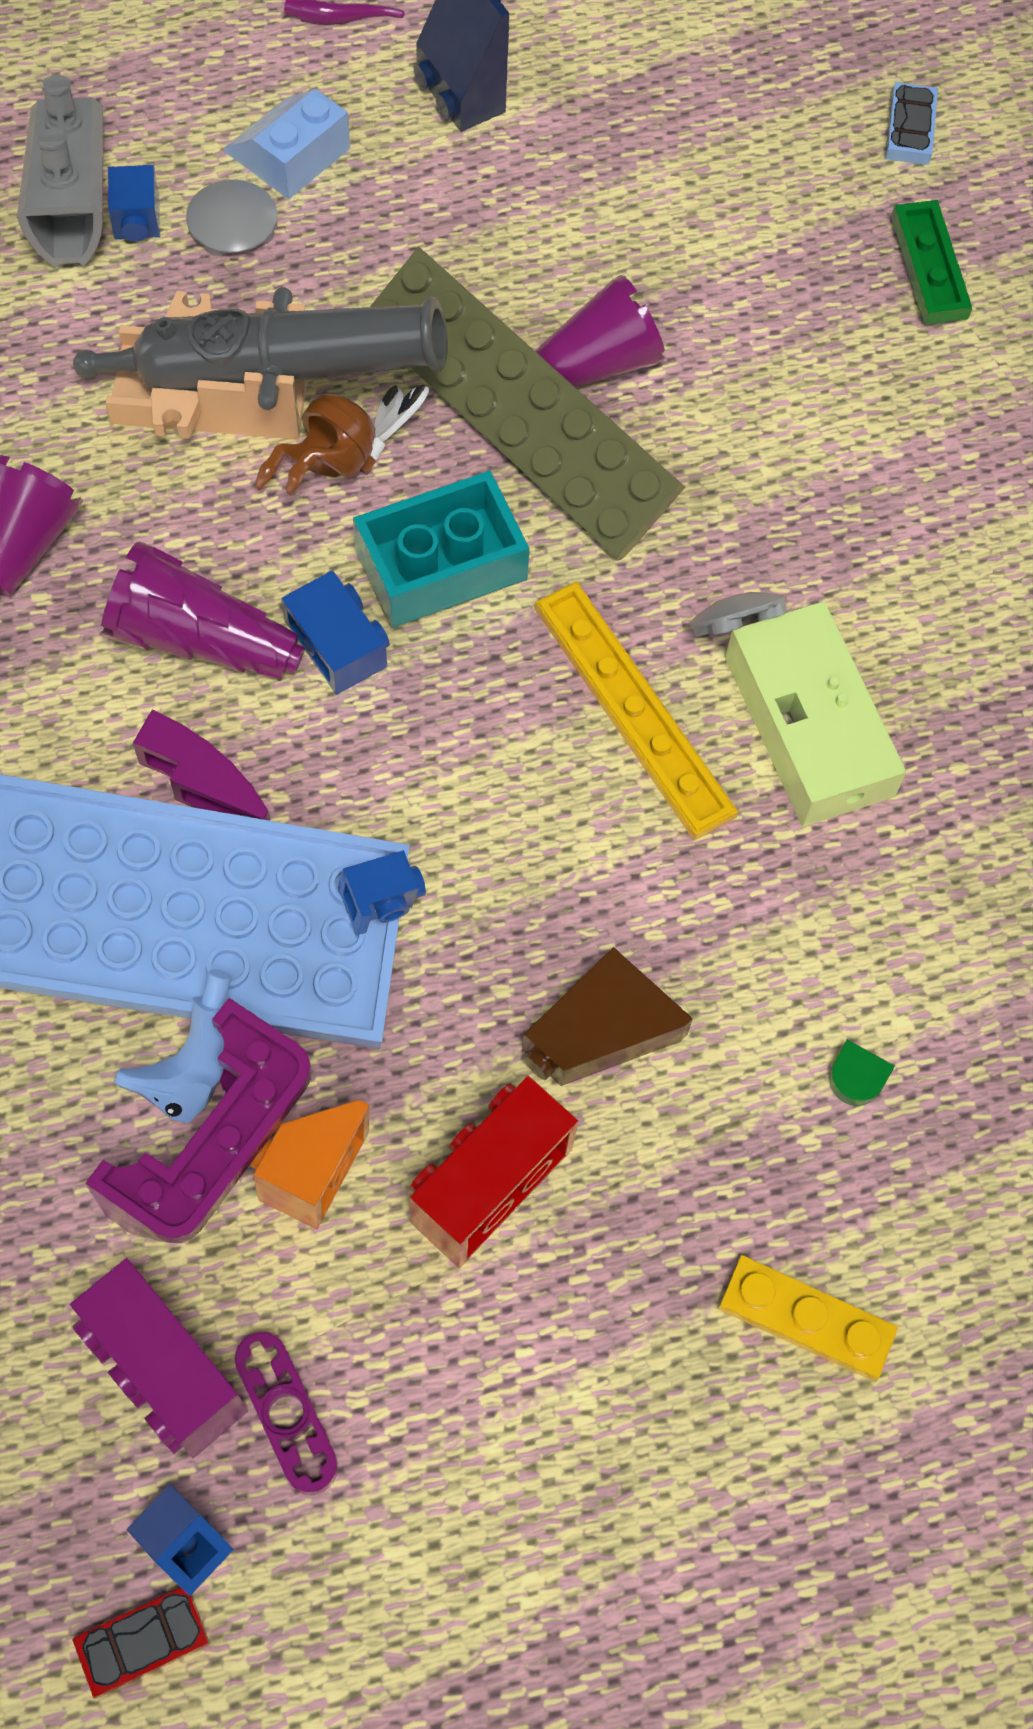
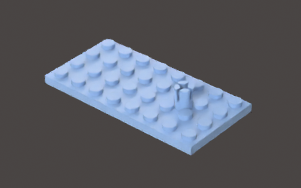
M0 774V988L191 1019L193 997L203 996L210 970H221L231 975L224 1003L228 998H231L283 1034L379 1049L383 1038L399 919L386 923H381L378 918L371 920L367 932L356 936L338 886L343 868L404 850L408 859L410 845Z

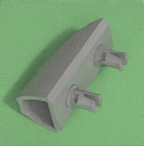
M53 75L42 81L44 85L42 92H44L45 99L37 100L30 110L17 219L31 246L52 266L56 268L58 264L80 263L82 266H85L96 251L102 233L103 105L93 97L72 98L70 79L63 75Z

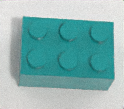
M491 470L353 517L355 550L391 628L528 580L530 548Z

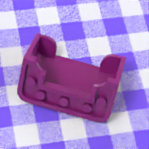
M231 998L227 999L212 1019L214 1028L222 1035L224 1041L223 1051L217 1059L219 1065L224 1068L220 1083L226 1094L172 1165L168 1168L147 1152L142 1155L138 1163L128 1167H115L103 1159L85 1182L105 1216L135 1236L167 1243H183L193 1239L221 1205L300 1099L311 1081L312 1068L307 1052L297 1042Z

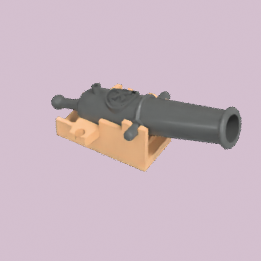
M281 287L275 291L273 302L256 300L255 313L245 312L240 309H212L209 293H200L201 303L196 307H188L187 292L176 291L165 317L146 325V327L120 325L121 350L119 352L95 353L92 350H82L74 357L73 367L79 376L89 379L97 376L98 373L116 371L112 396L107 395L106 407L111 424L154 427L156 436L165 437L166 428L177 429L179 438H190L192 431L299 440L308 380L429 366L432 371L441 372L447 360L448 336L442 306L438 299L432 296L427 297L421 305L305 310V304H293L291 291Z

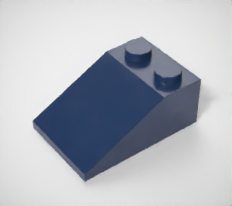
M435 0L416 42L417 63L414 64L413 70L417 83L421 89L430 90L436 99L437 108L441 116L445 120L451 119L460 132L506 112L510 13L500 0Z

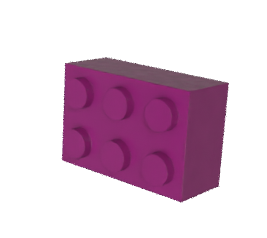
M125 1258L69 1304L81 1318L71 1326L102 1364L110 1358L115 1361L116 1365L108 1371V1374L137 1409L146 1402L150 1405L153 1411L144 1419L173 1454L183 1447L194 1459L248 1413L237 1392L128 1258Z

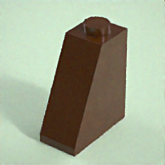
M613 947L524 1033L522 1051L526 1055L523 1057V1060L530 1070L542 1080H547L551 1077L560 1086L681 1042L688 1035L693 1018Z

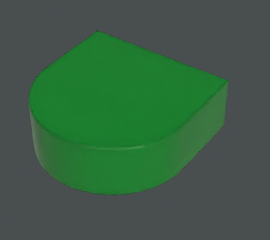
M847 1039L830 1070V1087L835 1096L846 1104L853 1106L869 1104L878 1097L895 1065Z

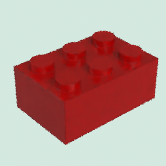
M529 1075L517 1087L512 1083L504 1086L488 1106L492 1113L478 1127L473 1123L465 1126L449 1146L453 1153L439 1167L433 1163L426 1166L409 1187L414 1192L409 1197L411 1224L459 1269L573 1149L579 1120Z

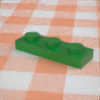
M938 200L894 205L891 219L924 325L969 319L973 307Z

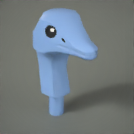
M221 970L209 971L203 996L193 997L190 1033L178 1054L169 1055L156 1064L148 1066L121 1068L116 1072L115 1084L121 1088L138 1093L172 1120L190 1123L210 1102L224 1068L219 1065L217 1058L223 1051L224 1041L222 1035L214 1028L212 1019L224 1005L231 975Z

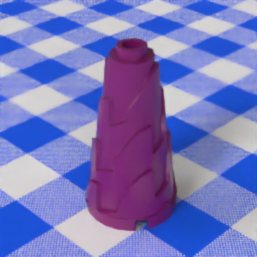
M141 541L136 542L125 558L136 562V567L134 571L119 569L104 609L101 626L105 628L101 631L102 635L147 651L152 647L190 660L192 657H196L243 673L245 670L279 679H282L286 672L295 675L305 651L304 646L297 644L298 634L267 618L266 612L222 591V586L181 566L183 563L181 560Z

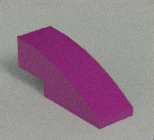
M153 709L151 710L134 739L133 746L140 765L170 777L169 780L176 801L193 808L270 821L269 811L254 787L227 757L211 743L183 724Z

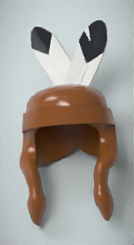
M425 384L419 385L403 397L402 390L397 385L392 386L381 400L375 424H373L366 411L350 399L330 393L319 396L311 401L301 417L303 425L308 431L304 441L298 444L281 443L277 445L267 461L261 465L255 480V486L258 490L262 489L276 472L283 456L295 462L288 473L286 491L289 495L301 484L307 470L332 478L342 475L348 480L356 476L359 471L368 475L386 446L384 442L422 405L428 395L429 387Z

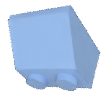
M312 89L285 98L224 147L225 153L289 200L350 149L348 112L317 89Z

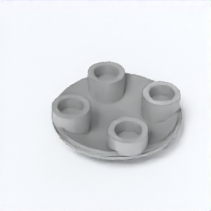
M223 180L204 187L192 198L187 208L186 220L190 233L204 246L207 253L213 256H223L227 253L245 252L259 245L269 243L275 234L277 209L271 196L258 185L243 180Z
M746 592L716 601L689 622V626H692L695 637L710 633L716 635L743 627L742 622L757 618L760 621L787 613L784 601L786 596L768 592Z

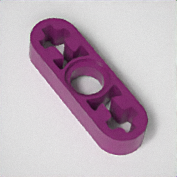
M268 1332L253 1333L244 1338L236 1350L235 1365L290 1485L296 1491L305 1495L320 1494L326 1491L337 1477L338 1461L283 1342L277 1336ZM262 1345L266 1353L274 1350L278 1353V1356L271 1360V1367L278 1382L288 1374L292 1379V1383L278 1385L270 1389L260 1399L256 1393L257 1389L268 1388L261 1371L258 1368L248 1371L246 1364L253 1360L251 1350ZM282 1397H293L303 1406L301 1421L297 1426L288 1430L279 1429L270 1421L271 1407ZM311 1427H314L317 1436L305 1439L308 1447L315 1458L325 1455L328 1463L320 1468L322 1478L313 1483L307 1475L299 1478L295 1475L294 1470L302 1465V1460L295 1445L291 1446L287 1452H283L280 1445L281 1442L300 1438Z

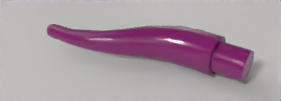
M286 0L284 7L285 15L298 17L303 22L320 25L342 24L367 17L390 16L403 18L405 16L404 11L401 9L362 3Z

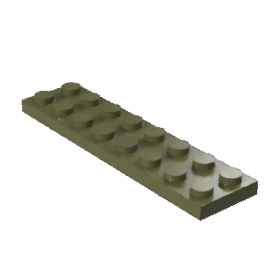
M418 246L370 307L421 305L429 296L438 299L442 306L447 326L448 354L446 364L441 372L432 371L429 366L412 367V369L603 547L621 561L684 490L685 486Z

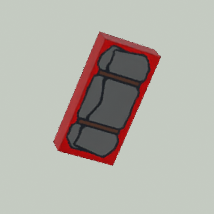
M181 1587L72 1638L93 1699L104 1696L210 1645L192 1595L189 1596Z

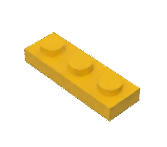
M743 1255L740 1256L718 1310L874 1382L881 1375L899 1326Z

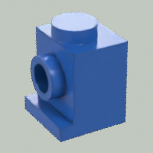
M404 850L343 868L338 886L356 936L367 932L371 920L378 918L381 923H386L403 917L409 912V908H412L416 898L426 895L423 876L416 865L410 867Z

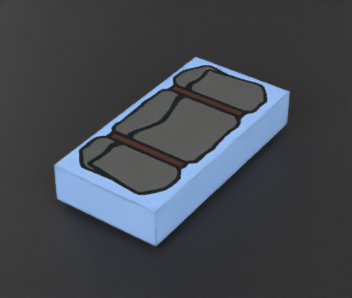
M895 82L892 91L885 159L929 165L933 150L938 88Z

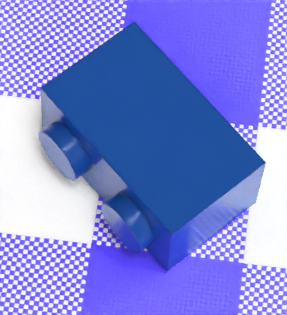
M333 570L281 598L285 623L291 631L299 635V643L305 647L306 653L336 695L387 667L386 647L390 646V642L385 630L377 620L369 621L362 611L363 603L355 588L350 583L343 585Z

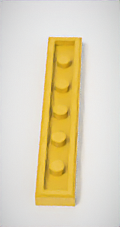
M576 581L536 601L535 611L693 841L737 818L738 810L579 583Z

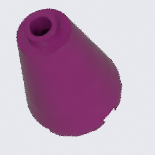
M623 275L612 279L535 350L576 388L656 365L665 360V356L661 354L665 351L664 344L651 313L645 304L640 307L635 300L632 301L630 295L636 293L637 290L626 276Z
M0 455V595L10 597L78 513L83 500L81 497L71 500L70 498L74 490L52 474L26 462L23 463L20 470L6 466L10 457Z

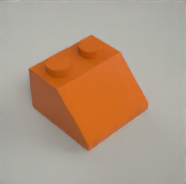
M356 1100L281 1124L274 1138H270L250 1164V1167L256 1169L253 1174V1180L255 1181L258 1201L318 1230L369 1134L370 1105L361 1100Z

